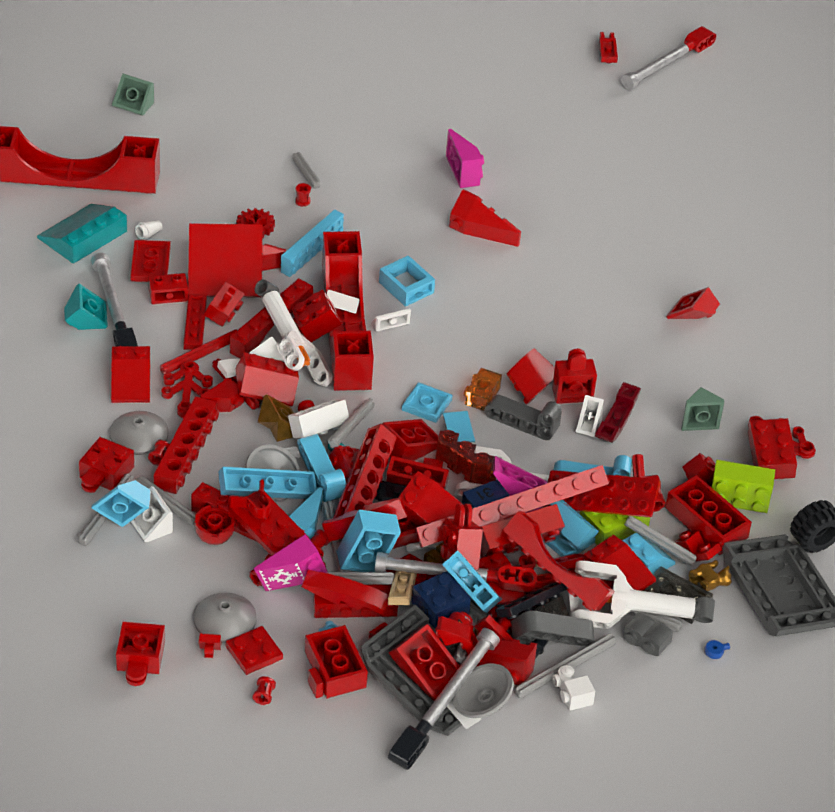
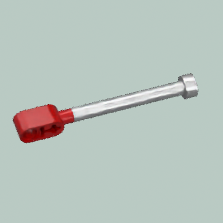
M704 26L697 28L686 36L684 44L635 73L628 72L621 78L622 85L627 90L634 89L639 85V81L689 51L694 50L699 53L710 47L716 40V34Z
M377 552L375 572L395 570L437 576L447 571L441 563L390 558L388 553ZM505 565L499 570L483 568L476 570L485 581L498 583L499 587L504 590L531 592L536 588L537 574L531 568ZM505 575L509 576L508 580L504 579ZM525 577H530L533 581L530 583H525L522 581V579Z

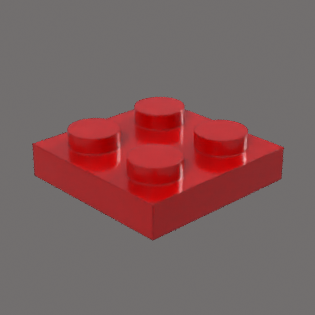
M263 626L226 641V648L246 675L283 660L282 651Z

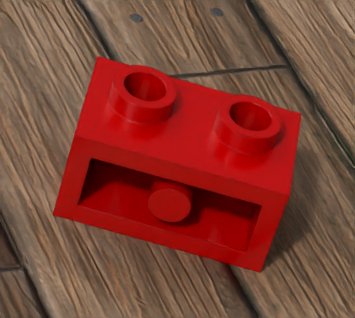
M185 273L148 276L151 304L188 301V284Z

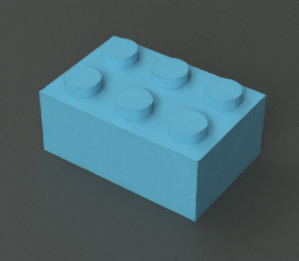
M358 510L336 551L340 569L375 572L377 552L388 553L389 555L401 534L397 516L394 514Z

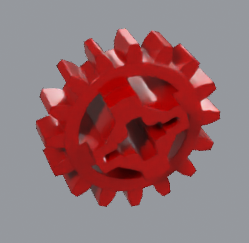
M254 208L252 211L250 209H247V212L242 211L241 215L237 216L236 224L263 225L262 238H264V235L270 236V232H274L275 220L269 211L264 212V209L259 211L257 208Z

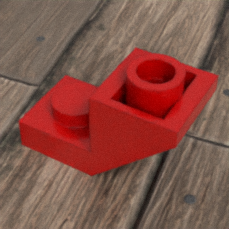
M684 531L679 534V538L675 541L676 544L696 555V562L710 560L722 550L719 543H705L699 531Z
M444 616L438 618V625L435 628L437 637L442 639L445 646L460 642L461 648L466 650L469 655L478 643L471 626Z

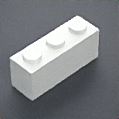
M333 399L288 415L293 438L326 434L329 429H339L349 418L345 399Z

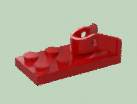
M263 479L259 481L258 491L245 497L231 495L228 498L229 512L271 556L305 535V532L264 491Z

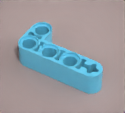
M318 434L298 439V449L309 472L315 473L317 489L319 487L323 488V502L341 498L346 485L345 476L341 469H334Z
M626 455L617 456L613 467L603 466L606 475L630 477L632 460ZM559 460L555 462L553 470L582 472L600 465Z

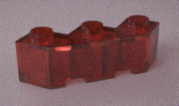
M440 430L435 459L440 463H447V468L456 474L462 473L465 475L464 479L469 483L482 485L489 483L494 456L484 452L475 453L476 444H472L469 441L458 442L459 433H455L452 430Z

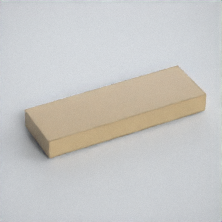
M396 571L388 597V605H410L417 573Z

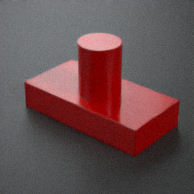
M487 615L474 625L479 632L483 628H487L497 636H501L503 640L513 641V638L506 632L511 626L510 621L502 617L496 622L490 615Z

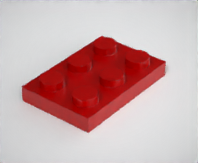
M134 240L131 281L149 282L148 276L167 275L169 272L171 241Z

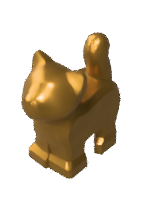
M718 560L700 564L696 569L689 571V584L695 588L697 583L700 582L702 587L698 591L703 596L718 586H729L732 583L729 566L717 574L713 569L718 566Z

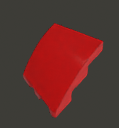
M533 348L506 374L514 384L515 389L522 392L525 397L523 401L527 405L553 382L555 367Z

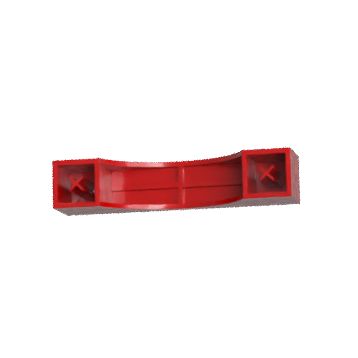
M0 126L1 182L156 194L160 174L159 138L124 136L114 149L101 156L89 159H68L41 150L23 135L19 127Z
M360 231L323 232L322 272L324 292L327 294L328 290H332L359 299L356 313L335 308L342 324L328 332L334 391L372 390L374 354L371 330L366 331Z

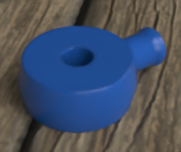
M716 640L709 641L705 646V654L711 659H719L723 656L724 650L730 649V644H722Z

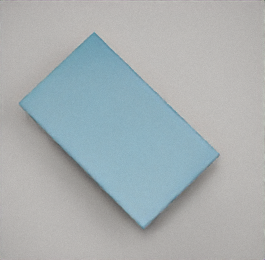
M468 411L443 413L452 447L471 445V442H475Z

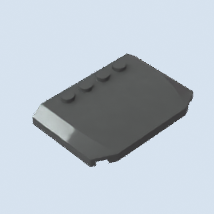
M786 534L724 543L722 548L724 561L730 567L731 573L769 635L777 637L835 627V596L801 545L798 543L792 544L788 541Z
M414 605L361 645L360 650L367 671L420 722L434 701L399 668L389 654L403 640L426 624L436 634L435 628L429 624V617ZM452 645L445 646L454 658L456 649ZM446 707L430 730L449 736L462 724Z

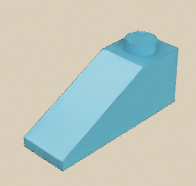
M321 487L289 516L301 529L305 530V534L309 539L316 532L323 501V488Z
M564 500L551 503V505L557 504L565 525L561 532L568 539L567 543L574 549L580 548L585 550L599 530Z
M456 551L442 564L484 612L488 613L502 600L459 551Z

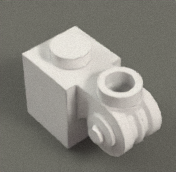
M564 665L559 668L557 674L552 676L554 686L561 689L560 696L562 702L567 704L569 710L593 705L595 689L588 676L573 679L575 672L573 667Z

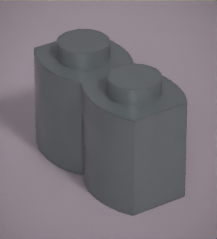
M637 613L624 627L623 638L629 644L641 647L646 653L659 656L671 643L673 631L664 624L655 622L649 616Z

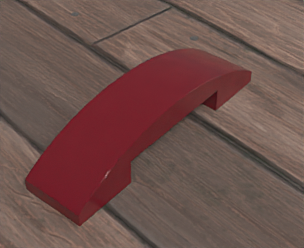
M626 382L622 383L616 394V400L606 419L601 422L595 437L611 443L618 438L632 413L641 391L640 387Z

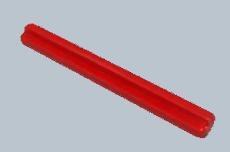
M237 329L161 364L160 371L163 374L171 373L179 369L181 364L186 361L194 362L229 345L230 336Z

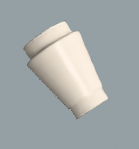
M159 220L140 222L135 227V233L139 239L146 240L162 230V223Z

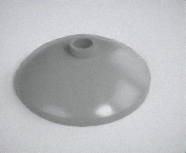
M132 411L121 415L112 423L110 439L112 442L134 450V455H146L155 449V443L158 440L167 441L168 426L156 414L147 411Z
M271 444L262 445L253 450L245 464V468L301 471L298 462L291 453L280 446ZM272 498V499H273L274 501H283V500H286V499H288V498Z
M217 593L206 597L197 605L194 611V624L199 633L221 635L222 643H226L227 640L254 629L256 625V610L249 600L238 594Z
M499 664L477 666L453 697V705L461 715L468 718L489 716L501 709L509 700L514 688L513 677L508 669Z

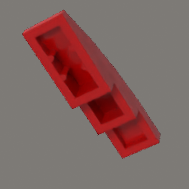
M401 497L368 504L363 509H360L394 514L398 520L408 516ZM358 510L346 512L342 517L324 520L322 527L329 542L344 538Z
M307 570L301 586L336 605L343 601L359 610L365 606L381 615L386 609L389 594L360 582L312 570Z

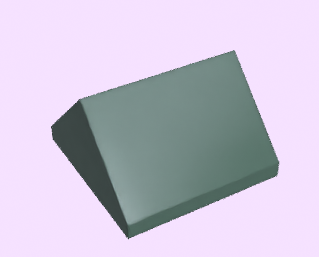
M122 73L112 106L143 116L154 103V83Z
M700 387L686 401L681 430L719 429L724 399Z

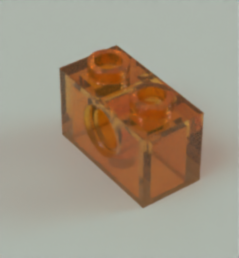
M480 368L479 372L473 375L471 385H467L465 388V405L485 411V407L501 388L502 374Z

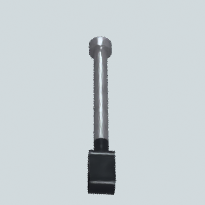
M97 253L91 258L93 269L99 273L116 329L113 330L115 346H138L133 328H127L109 272L111 266L109 256L106 253Z
M483 628L476 637L478 643L415 728L409 725L393 745L388 755L389 760L406 770L412 767L429 742V736L427 735L429 730L488 649L494 650L500 642V638L493 631L487 628Z

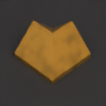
M266 394L263 398L258 423L269 428L277 442L293 438L288 415L294 414L292 408Z

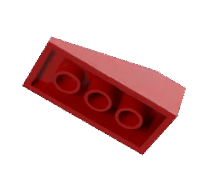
M417 471L399 496L408 514L405 518L419 527L455 515L456 504H462L436 481Z

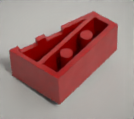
M498 636L500 642L494 650L488 649L477 666L499 664L508 669L515 685L525 682L534 671L537 644L532 642L530 645L521 644L520 640L513 639L512 642L506 641L501 636Z

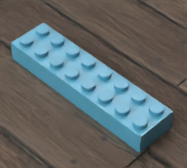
M334 209L282 254L281 273L291 277L304 264L309 262L312 257L316 256L323 248V232H342L344 229V214Z
M222 467L218 471L221 495L248 496L259 490V481L262 479L264 480V491L272 498L308 499L317 490L314 472Z

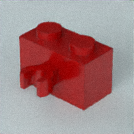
M226 282L209 304L204 316L222 327L227 321L230 323L236 314L234 311H239L244 303L241 301L244 293Z

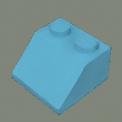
M136 480L118 485L95 502L91 508L124 527L149 508L150 489Z
M634 533L622 540L628 544L654 576L675 565V561L659 546L638 533Z

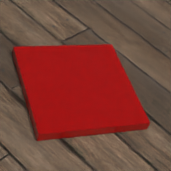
M189 223L188 295L215 297L227 282L243 292V297L262 298L255 293V286L258 281L262 280L263 225Z

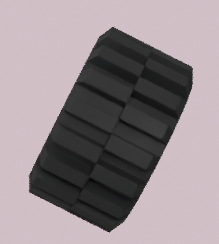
M827 500L815 501L805 506L798 512L790 524L791 534L806 552H820L835 542V507Z

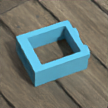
M409 255L380 268L379 283L405 307L434 293L435 279ZM408 272L418 282L405 287L395 277Z

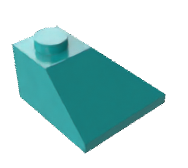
M80 283L77 284L64 308L67 324L74 326L78 330L107 328L106 301Z

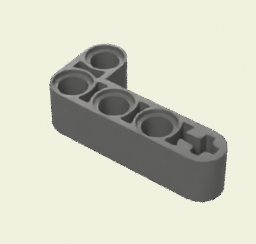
M498 394L493 396L485 407V414L495 421L540 439L550 440L560 426L562 409L558 403L550 401L540 411Z
M528 611L511 621L512 638L520 640L522 644H527L534 639L587 646L595 642L592 620L539 611Z

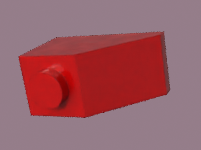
M226 378L200 396V398L216 401L219 412H231L244 403V396L239 395L238 384L229 378Z

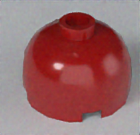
M211 505L205 506L196 513L194 522L196 533L207 544H223L233 535L235 517L229 512V508L218 505V508H211Z

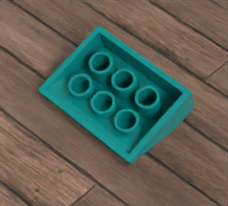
M89 204L38 234L37 238L74 264L126 233L127 215L114 206Z

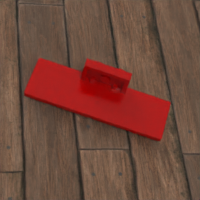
M551 470L547 483L579 472ZM606 475L609 484L563 499L575 511L652 517L661 481L653 478Z

